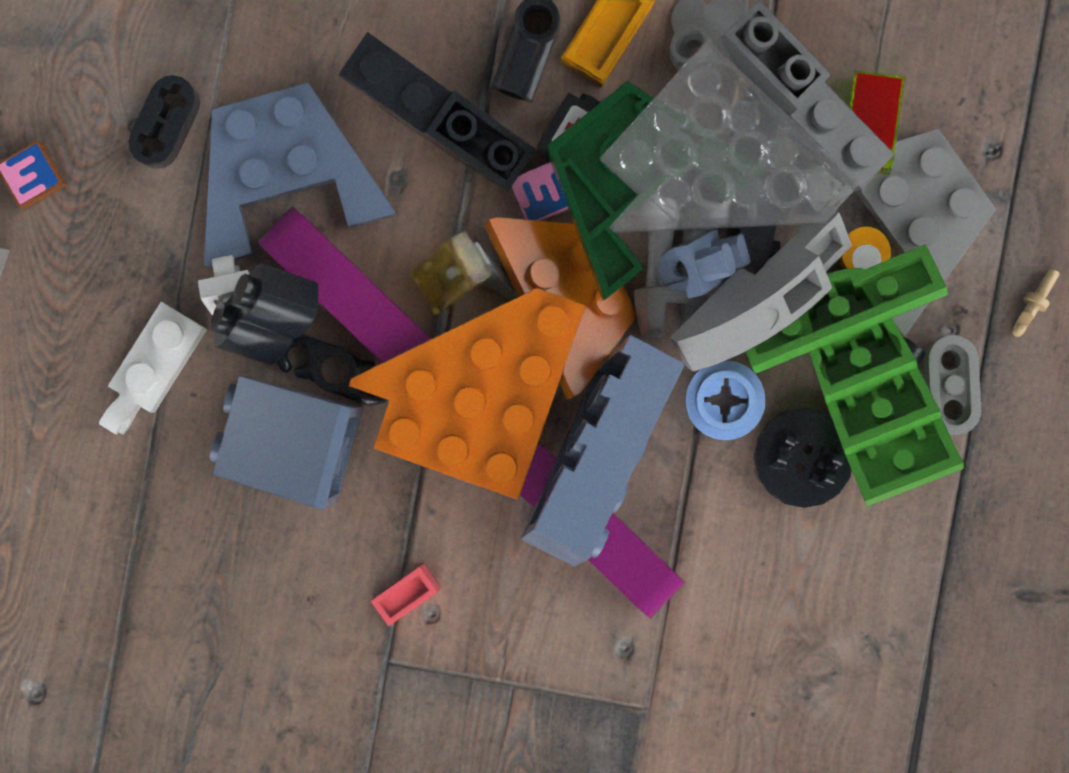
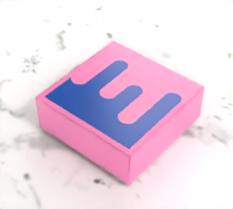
M551 162L519 175L511 186L525 220L545 221L569 211Z

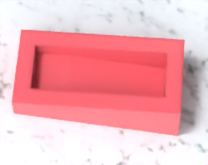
M422 563L372 599L371 603L386 624L390 626L436 594L441 589V586L426 565Z

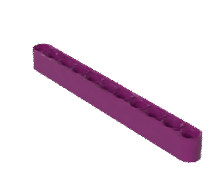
M292 206L258 241L263 249L288 273L317 282L318 302L382 363L432 339L295 207ZM540 442L538 443L520 494L533 508L557 459ZM612 512L605 529L609 530L607 541L600 554L596 558L590 557L588 561L640 611L651 619L685 582Z

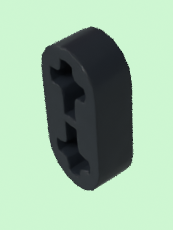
M175 75L164 76L154 84L130 133V152L135 159L147 167L160 169L174 162L198 114L200 107L199 94L195 87L184 78ZM179 88H182L181 95L187 100L183 108L175 106L166 120L170 105L164 101V98L168 92L176 94ZM162 125H164L159 140L165 144V149L162 153L153 151L150 157H147L149 149L143 145L146 137L155 139Z

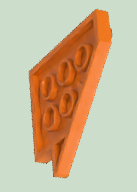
M536 288L351 378L350 387L389 400L373 449L518 500L586 305Z

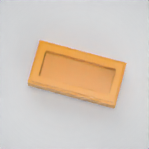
M597 0L563 53L560 62L602 88L650 13L656 0Z

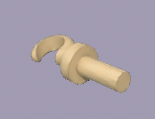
M1049 268L1036 291L1027 292L1024 296L1023 301L1027 306L1012 330L1015 337H1020L1024 334L1038 311L1044 312L1047 310L1050 303L1046 297L1060 275L1058 271Z

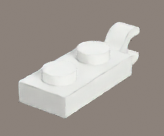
M160 302L109 383L108 387L120 395L105 411L99 424L114 434H118V432L125 434L141 407L150 413H155L207 329L168 304Z

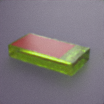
M855 70L848 107L895 154L905 77ZM894 155L877 174L890 175L893 168Z

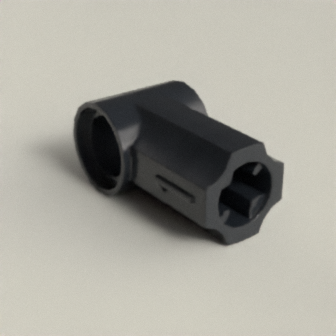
M524 0L520 3L515 13L512 31L491 86L492 89L520 101L533 102L551 49L559 36L560 14L552 0ZM536 12L548 16L552 23L548 31L539 35L528 32L523 25L525 19L530 14Z

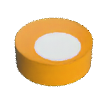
M857 228L848 233L852 246L838 260L843 269L863 268L865 270L890 259L891 248L889 241L881 231L875 228Z

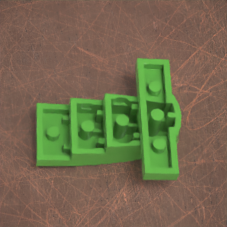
M926 244L865 270L863 268H852L827 274L832 289L790 325L769 339L745 351L755 374L810 352L825 401L866 507L964 469V463L941 417V411L917 367L914 355L892 319L895 316L948 295L947 286Z

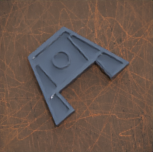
M309 83L212 109L204 267H213L212 259L232 255L234 261L255 255L243 207L336 182L349 228L398 216Z

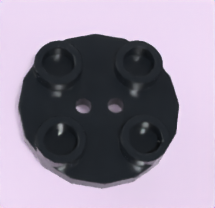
M805 408L781 412L766 424L756 440L753 456L755 476L767 493L786 505L801 508L823 505L840 494L851 477L852 470L833 420L824 412ZM806 444H809L811 451L806 454L803 448ZM798 463H802L804 466L801 472L796 470Z

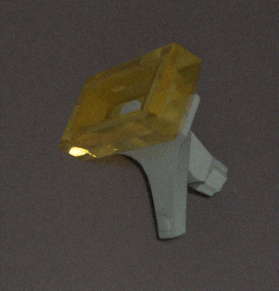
M465 231L449 238L410 273L434 315L451 308L479 285L486 286L510 301L518 298L508 275L503 271L505 269L496 250L483 251L478 242L474 243Z

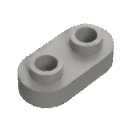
M959 335L942 336L933 340L925 350L926 355L923 358L924 380L941 411V417L949 434L962 435L971 431L977 425L981 416L978 352L973 343L965 337ZM946 351L951 352L955 358V364L950 370L945 369L941 364V357ZM950 400L957 405L958 409L956 416L952 419H948L943 411L944 405Z

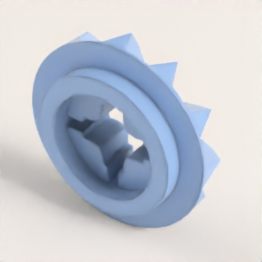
M723 361L700 369L690 379L685 396L686 409L691 422L703 434L718 440H733L748 434L759 423L765 409V392L757 375L747 366L734 361ZM724 378H727L726 386L729 387V394L745 399V404L737 403V406H730L728 414L725 415V422H722L723 415L720 414L719 406L711 405V402H704V397L720 394L721 386H724Z

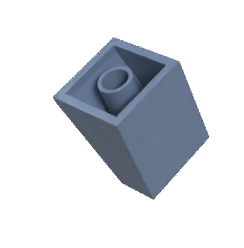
M239 376L237 385L231 384L225 396L223 412L229 414L224 433H217L211 448L210 461L216 462L213 475L325 510L338 503L363 407L263 380Z

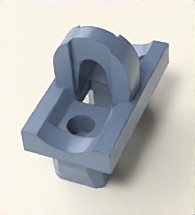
M717 229L703 232L666 251L660 258L659 273L662 281L669 289L676 292L686 291L688 299L702 296L730 278L731 275L736 273V268L744 267L751 263L743 234H738L720 239ZM679 261L686 267L688 275L678 273L676 265Z

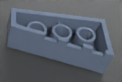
M629 335L608 355L594 374L520 538L521 540L574 567L590 559V557L596 558L600 554L609 535V530L605 529L612 512H616L627 494V482L634 467L639 463L645 452L647 441L685 363L632 335Z

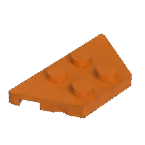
M501 217L492 218L487 221L484 227L518 297L539 288L586 305L559 383L567 400L573 398L583 391L636 319V310L624 286L606 300H602L574 224Z

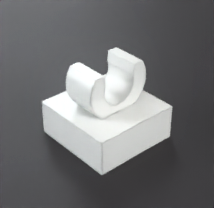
M232 255L212 259L215 277L198 281L200 299L212 315L220 302L225 303L234 294L239 278L243 274L249 275L248 270L241 271L239 266L234 265Z

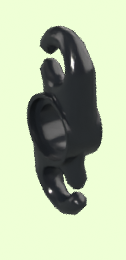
M302 334L300 337L293 339L286 353L276 362L282 372H289L292 366L288 359V353L293 347L302 346L307 350L308 360L304 365L295 368L294 374L297 378L310 379L326 391L367 406L383 404L388 401L382 397L349 386L351 378L376 367L373 361L361 360L346 349L312 336ZM333 355H340L345 358L350 368L347 379L340 384L329 383L322 374L324 361Z

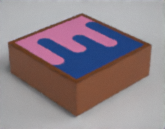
M39 140L0 161V176L18 207L23 210H27L68 186L44 143Z

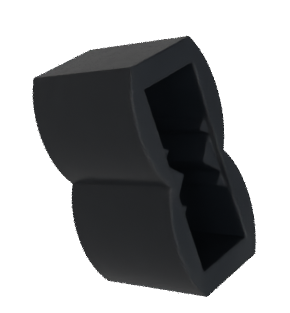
M263 263L257 265L249 275L243 274L239 278L234 294L225 303L220 302L216 306L210 324L211 331L215 332V348L269 365L276 363L286 353L293 339L300 337L314 321L318 313V283Z

